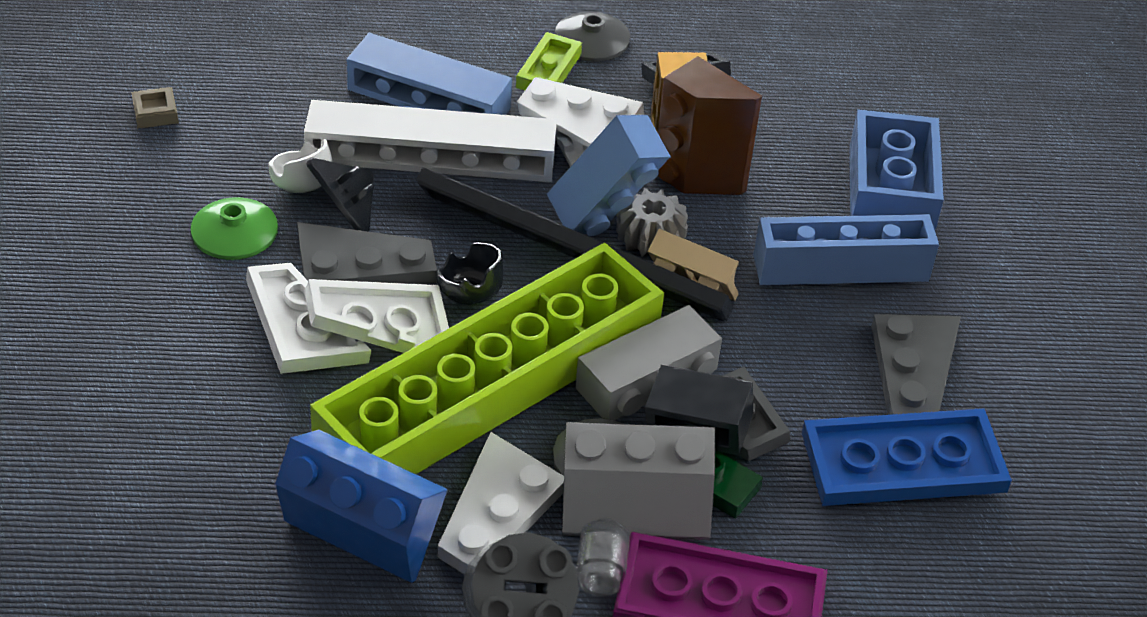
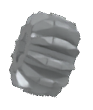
M644 188L641 195L635 194L634 201L628 207L618 212L616 219L618 239L624 241L626 250L638 249L641 257L648 253L659 229L681 238H686L688 229L686 206L679 204L678 196H664L663 189L658 193H651L648 189Z

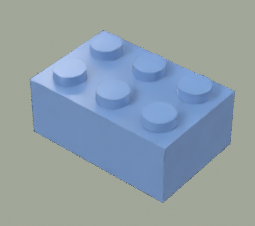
M857 109L850 142V216L930 214L934 230H936L944 201L939 118Z

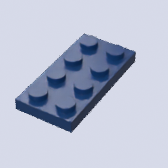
M985 408L804 420L801 433L822 506L1008 493L1012 481Z

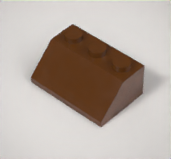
M699 56L665 76L658 134L671 157L658 170V177L682 193L742 195L745 193L762 95Z

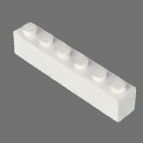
M311 100L304 129V143L310 141L316 148L321 149V140L325 139L331 152L332 162L354 167L420 172L422 167L439 174L552 182L557 119Z

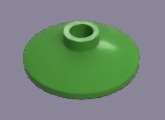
M242 197L220 199L206 205L195 215L191 223V235L195 245L205 254L225 260L245 259L263 252L274 242L278 233L277 218L273 211L259 201Z

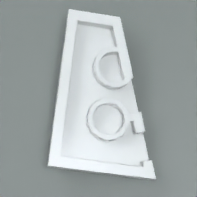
M536 77L517 101L519 114L524 117L557 119L556 132H562L572 139V144L581 150L589 147L616 115H644L643 102Z
M292 263L247 267L246 282L280 374L369 363L372 350L364 341L356 342L354 338L311 326L305 296L308 281Z

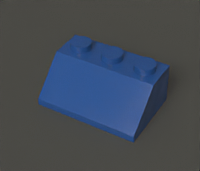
M321 430L290 438L275 483L285 522L411 583L417 579L448 490Z

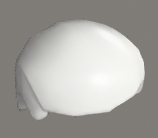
M321 140V149L316 148L310 141H306L300 151H288L276 155L268 163L272 181L278 187L292 193H305L321 187L320 183L308 169L306 162L311 158L332 162L327 140Z

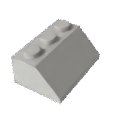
M566 422L562 535L630 538L631 532L675 540L710 541L715 475V428Z

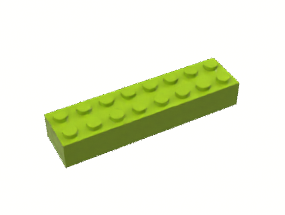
M604 242L310 405L312 431L321 430L409 472L418 474L575 381L578 357L660 319L664 292Z

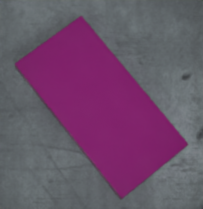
M631 532L613 617H822L828 570Z

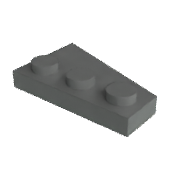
M297 222L302 271L307 281L309 279L401 284L437 283V267L431 240Z
M874 314L871 328L888 415L940 411L961 316Z

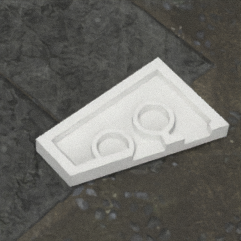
M309 279L305 289L312 327L402 353L409 351L449 328L439 285Z
M490 432L438 544V558L465 575L467 566L480 550L508 535L526 533L564 493V476Z

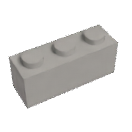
M688 305L578 357L576 389L602 418L614 421L624 415H632L642 406L646 405L661 365L688 368L712 374L717 370L722 338Z

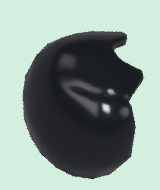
M476 242L470 245L469 252L464 257H457L451 252L444 266L437 270V284L440 291L449 299L459 304H478L491 299L499 292L503 283L502 251L493 244Z

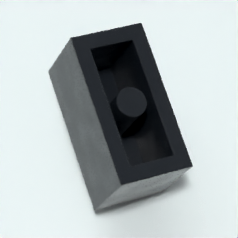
M661 365L645 405L646 425L715 428V451L739 455L754 413L753 382L731 376L724 377L693 371L688 368Z

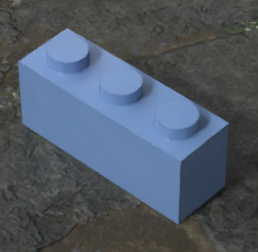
M616 115L550 189L547 196L563 226L581 234L596 236L606 231L610 227V221L618 212L628 207L634 201V195L645 184L658 176V170L671 156L648 115Z

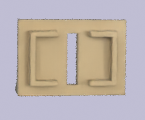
M662 229L658 230L648 250L655 265L728 295L731 300H736L739 293L734 284V277L739 261Z

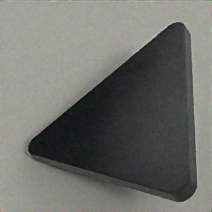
M317 158L309 159L306 162L308 169L354 230L369 232L374 189L373 173L368 169L358 166L354 167Z

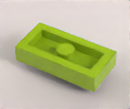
M546 32L516 75V88L526 90L535 77L563 83L581 56L582 42Z

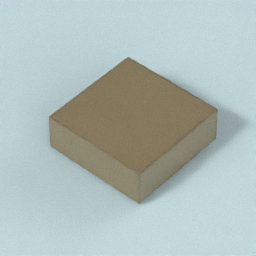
M172 87L131 92L138 129L179 123Z

